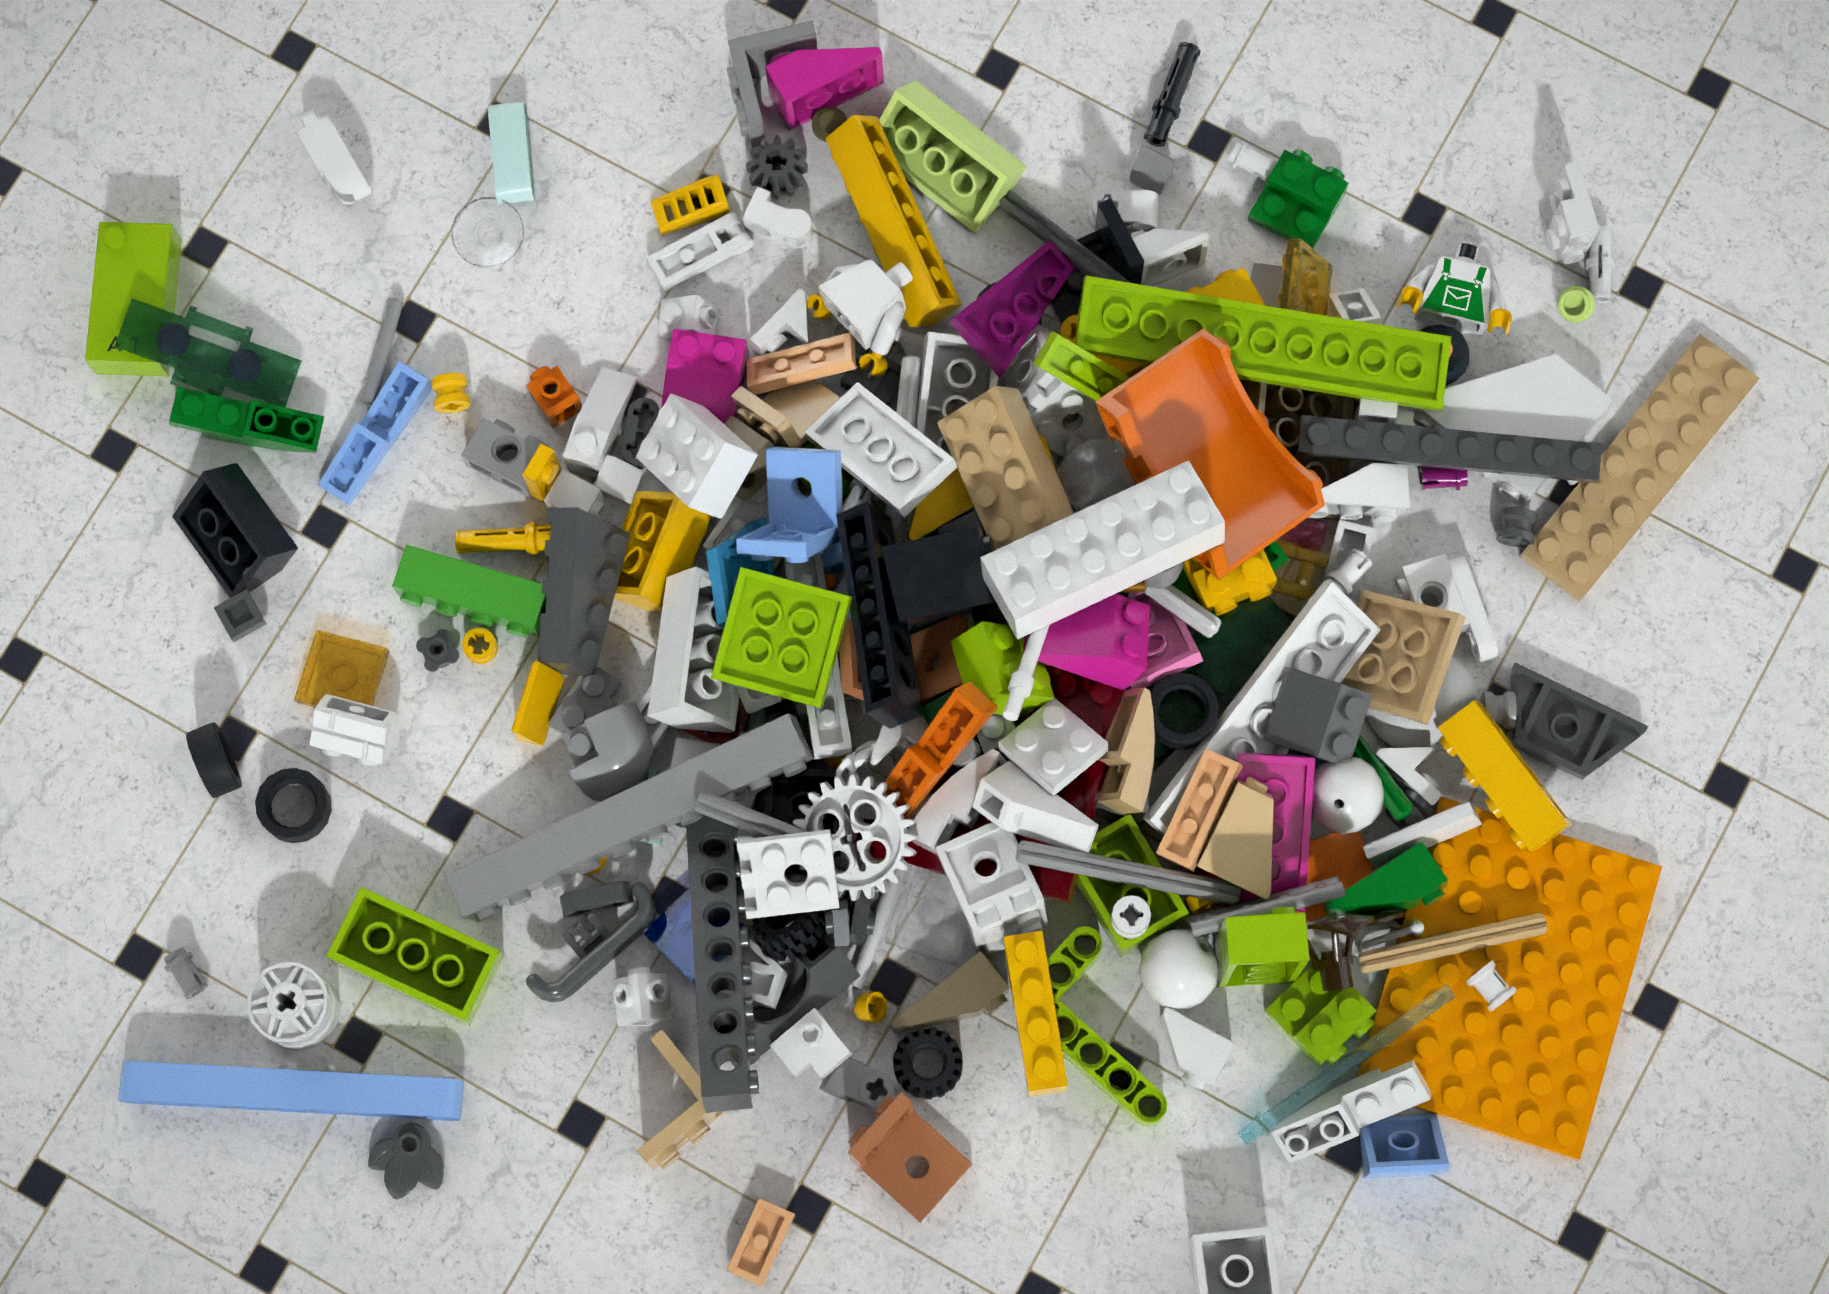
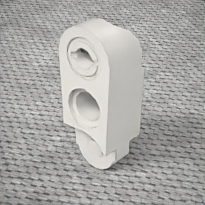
M312 109L299 115L304 128L296 133L328 191L332 189L337 199L345 205L355 203L372 194L363 174L329 116L327 115L319 120Z

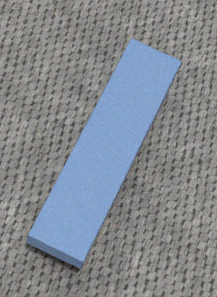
M398 361L361 424L357 422L354 424L318 485L351 505L431 393V379Z

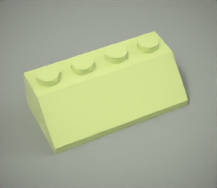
M917 80L895 90L879 119L905 179L974 233L1000 207L999 201L1002 196H1005L1009 190L1013 191L1027 168L1024 163Z

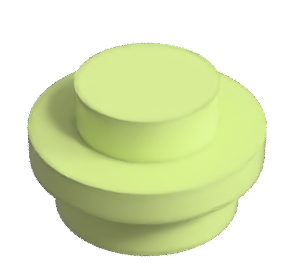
M1583 286L1568 287L1558 298V311L1569 322L1585 321L1592 315L1595 309L1594 296Z

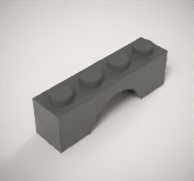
M824 929L825 935L823 939L816 938L818 945L815 948L811 946L806 948L808 954L804 956L800 952L797 953V959L794 960L793 976L786 989L781 993L776 1010L762 1006L753 1007L754 1021H747L748 1034L755 1033L757 1057H750V1065L754 1064L760 1056L771 1048L770 1045L808 1012L813 1008L820 1010L821 1007L836 995L845 991L851 983L861 976L841 947H835L834 940L829 934H826ZM726 1025L721 1027L718 1032L729 1034L736 1027ZM730 1061L734 1067H737V1062Z

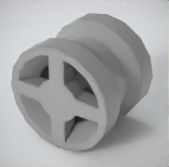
M1483 691L1481 703L1498 725H1502L1505 729H1514L1517 714L1514 691H1506L1503 695H1494L1491 691Z

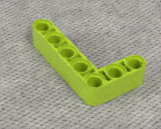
M1088 926L1078 927L1072 931L1047 959L1049 970L1053 966L1059 965L1065 967L1070 974V978L1065 983L1059 984L1051 981L1057 1020H1066L1073 1028L1070 1036L1060 1038L1063 1056L1135 1122L1146 1127L1155 1126L1161 1122L1167 1112L1168 1104L1163 1093L1061 1002L1063 997L1098 960L1102 950L1103 942L1097 930ZM1082 937L1089 938L1094 942L1096 949L1089 955H1081L1074 948L1075 941ZM1088 1045L1095 1046L1100 1050L1102 1058L1097 1064H1087L1080 1057L1081 1049ZM1117 1071L1126 1073L1131 1081L1130 1087L1123 1091L1115 1090L1110 1085V1075ZM1147 1097L1156 1100L1160 1108L1159 1114L1154 1117L1142 1115L1138 1108L1140 1100Z

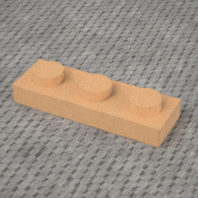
M849 332L746 359L747 388L752 394L757 395L856 369L855 341Z
M1205 748L1156 854L1194 871L1243 767L1240 763Z

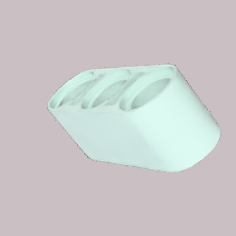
M525 102L488 105L494 185L498 205L535 201L529 125Z

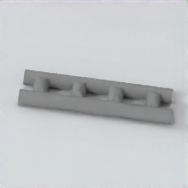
M1336 876L1270 894L1268 900L1259 897L1190 916L1188 920L1193 936L1198 937L1220 931L1225 917L1271 914V909L1277 907H1294L1297 910L1344 897L1345 891L1342 882H1339Z

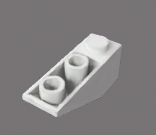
M1372 463L1322 488L1325 506L1313 513L1309 518H1323L1332 514L1340 515L1342 520H1357L1362 517H1374L1376 522L1381 523L1397 520V516L1410 509L1407 465Z
M1010 760L981 778L972 806L1001 829L1060 848L1089 853L1099 826L1057 794L1054 796L1050 795Z

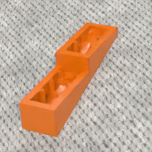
M971 681L953 691L919 741L907 749L885 780L888 783L885 794L889 796L899 791L901 794L896 801L897 806L906 804L910 806L903 814L904 819L909 818L998 708Z

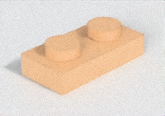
M759 1198L727 1268V1272L764 1287L795 1214Z

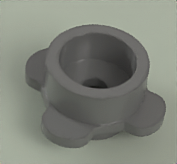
M440 629L436 635L428 639L422 637L417 641L416 648L423 654L425 659L424 667L430 672H436L439 668H444L450 663L454 664L459 659V651L452 646L450 641L452 635L448 630ZM437 647L441 648L439 654L434 652Z

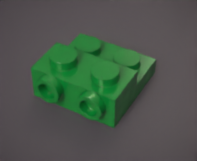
M1295 149L1293 153L1284 150L1269 175L1266 186L1250 211L1248 220L1312 253L1344 198L1349 182L1344 180V174L1337 168L1326 166L1325 169H1322L1312 164V157L1302 150Z

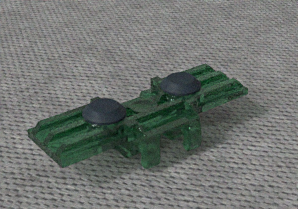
M131 299L114 347L175 369L170 385L181 387V384H186L216 396H222L224 388H228L269 404L286 407L302 360L250 342L254 328L246 326L244 329L196 311L197 307L190 305L185 318L139 300ZM194 325L240 342L239 348L235 352L189 335L190 326Z

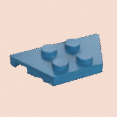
M766 517L751 521L706 551L717 625L723 629L740 567L775 576L773 560L755 561L751 559V555L737 554L736 539L766 525Z

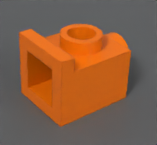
M557 365L552 369H549L548 366L540 367L530 375L531 382L526 384L529 394L552 428L557 427L580 412L582 408L581 400ZM555 386L558 387L557 391L553 394L545 393Z

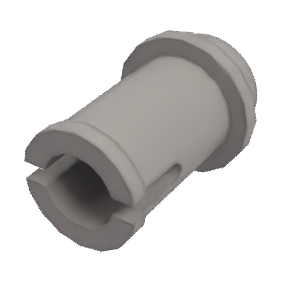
M179 948L164 958L166 963L164 969L166 972L171 971L183 990L186 999H190L192 996L195 997L207 989L208 984L203 980L191 960L193 954L186 952L184 948Z

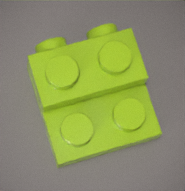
M1311 966L1264 1012L1319 1068L1325 1061L1332 1066L1348 1051L1343 1044L1353 1034L1360 1039L1375 1024L1371 1017L1377 1010L1354 987L1323 991L1319 969L1313 970Z

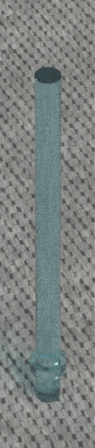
M1445 984L1267 1112L1255 1114V1120L1237 1132L1242 1141L1247 1145L1264 1132L1267 1135L1270 1134L1274 1125L1456 997L1455 994Z

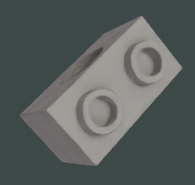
M482 418L461 455L466 466L531 499V493L522 475L540 443L545 446L547 445L533 436L528 435L525 439L515 434V429L501 420L496 419L493 423ZM514 449L518 451L514 459L510 461L500 460V456L505 450Z

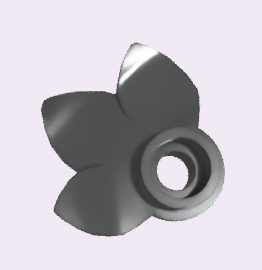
M417 1123L404 1124L395 1131L393 1137L380 1140L371 1149L368 1167L379 1171L385 1170V1187L393 1199L397 1200L409 1194L418 1182L437 1190L440 1188L444 1177L443 1159L439 1153L431 1148L430 1134L422 1125ZM406 1137H412L416 1140V1149L410 1150L405 1146L404 1140Z

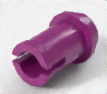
M1420 467L1422 490L1455 487V490L1459 491L1460 487H1465L1468 484L1467 470Z

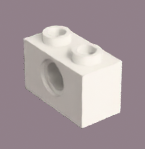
M1446 554L1402 567L1398 580L1395 581L1399 598L1424 604L1421 600L1422 595H1434L1439 601V606L1436 608L1457 612L1466 618L1461 633H1465L1470 625V621Z

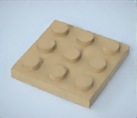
M1362 589L1356 606L1381 630L1341 681V684L1373 695L1368 709L1428 725L1466 618L1457 612Z

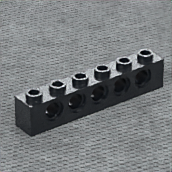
M866 501L836 514L848 596L853 597L850 611L866 714L891 729L921 717L923 713L909 625L899 622L881 547L895 544L892 519L871 502Z

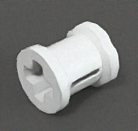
M1493 960L1466 981L1468 986H1474L1488 1002L1487 1008L1490 1012L1517 992V989L1514 986L1509 987L1494 969L1496 964Z

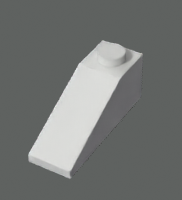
M601 368L574 422L563 453V459L568 470L597 478L605 455L612 454L637 382V377L608 368Z

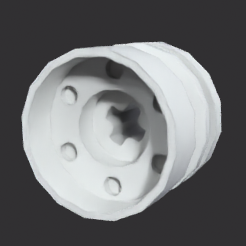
M281 962L267 967L255 978L248 992L247 1011L252 1025L262 1036L288 1050L305 1051L321 1045L332 1035L339 1021L340 1002L335 989L315 970L299 962ZM287 997L297 1004L295 1009L291 1010L283 1004Z

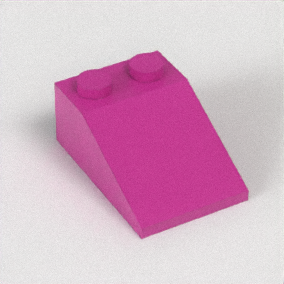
M879 47L796 50L790 54L783 53L776 56L770 61L769 65L765 66L769 96L789 131L812 120L815 113L825 107L836 108L884 83L883 58Z
M673 329L666 364L661 408L672 393L704 406L723 424L726 423L731 415L737 418L736 412L739 408L731 395L740 386L743 387L746 359L749 356L746 339Z
M1114 594L1050 624L1038 661L1125 691L1147 670L1150 605ZM1030 634L1024 636L1022 656L1024 654Z

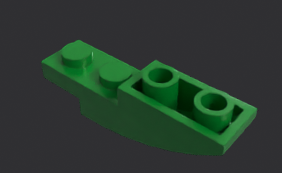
M177 387L169 425L206 433V438L281 451L316 453L325 416L251 400L250 403Z

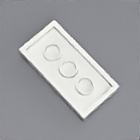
M858 382L804 432L809 441L819 449L841 450V467L903 518L958 467L953 457Z

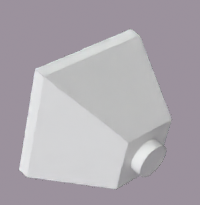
M1155 228L1146 233L1144 230H1140L1130 234L1144 259L1141 285L1154 287L1205 265L1210 239L1207 232Z

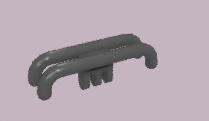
M636 882L631 888L635 899L638 901L637 911L611 934L591 911L585 915V918L594 927L588 932L579 921L573 925L582 936L578 942H576L572 934L566 931L561 937L581 960L559 980L552 983L545 982L537 974H530L526 978L528 988L544 1001H564L577 992L641 936L654 922L656 915L655 900L644 883Z

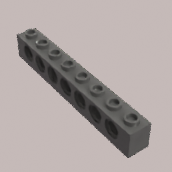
M703 815V818L686 825L701 1097L705 1113L752 1109V1094H759L757 1070H750V1057H757L755 1033L748 1034L747 1021H754V1008L752 997H745V986L752 985L750 962H743L742 950H749L750 948L748 927H741L740 915H746L744 892H739L738 881H741L740 859L736 858L738 828ZM714 851L724 852L721 856L716 858L708 856L710 853ZM716 885L726 886V888L720 892L710 891V889ZM720 919L729 921L722 927L712 926L715 921ZM721 954L731 956L725 962L714 961ZM728 989L733 991L726 998L716 996L721 990ZM726 1025L736 1027L729 1034L718 1032L721 1027ZM734 1061L738 1063L737 1067L732 1070L725 1071L720 1069L721 1065L725 1062Z

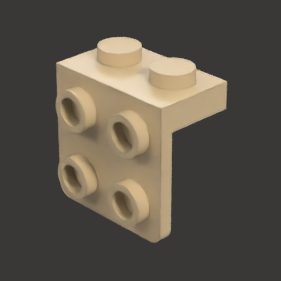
M816 380L773 390L763 400L742 386L731 395L739 408L736 412L737 416L750 428L756 427L773 444L777 442L787 448H799L808 439L804 432L840 399L836 393Z

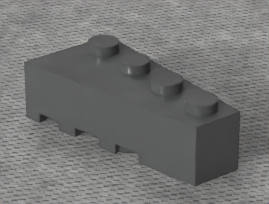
M578 507L547 508L546 522L551 523L550 540H545L544 556H549L548 579H543L542 593L546 597V612L542 613L540 617L538 662L564 675H595L630 533Z

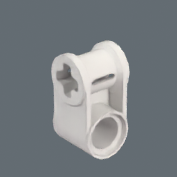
M1102 189L1092 198L1088 221L1093 229L1096 226L1097 206L1105 201L1106 197L1112 199L1130 234L1140 230H1144L1146 233L1155 228L1158 229L1159 196L1154 191Z

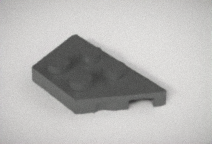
M1516 662L1510 670L1511 691L1515 693L1517 706L1516 725L1513 729V746L1581 780L1585 779L1641 737L1649 727Z

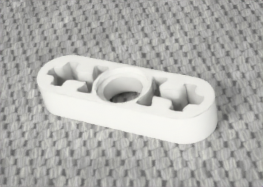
M1464 556L1449 559L1448 563L1470 621L1465 634L1472 653L1478 663L1498 657L1497 643L1468 562Z

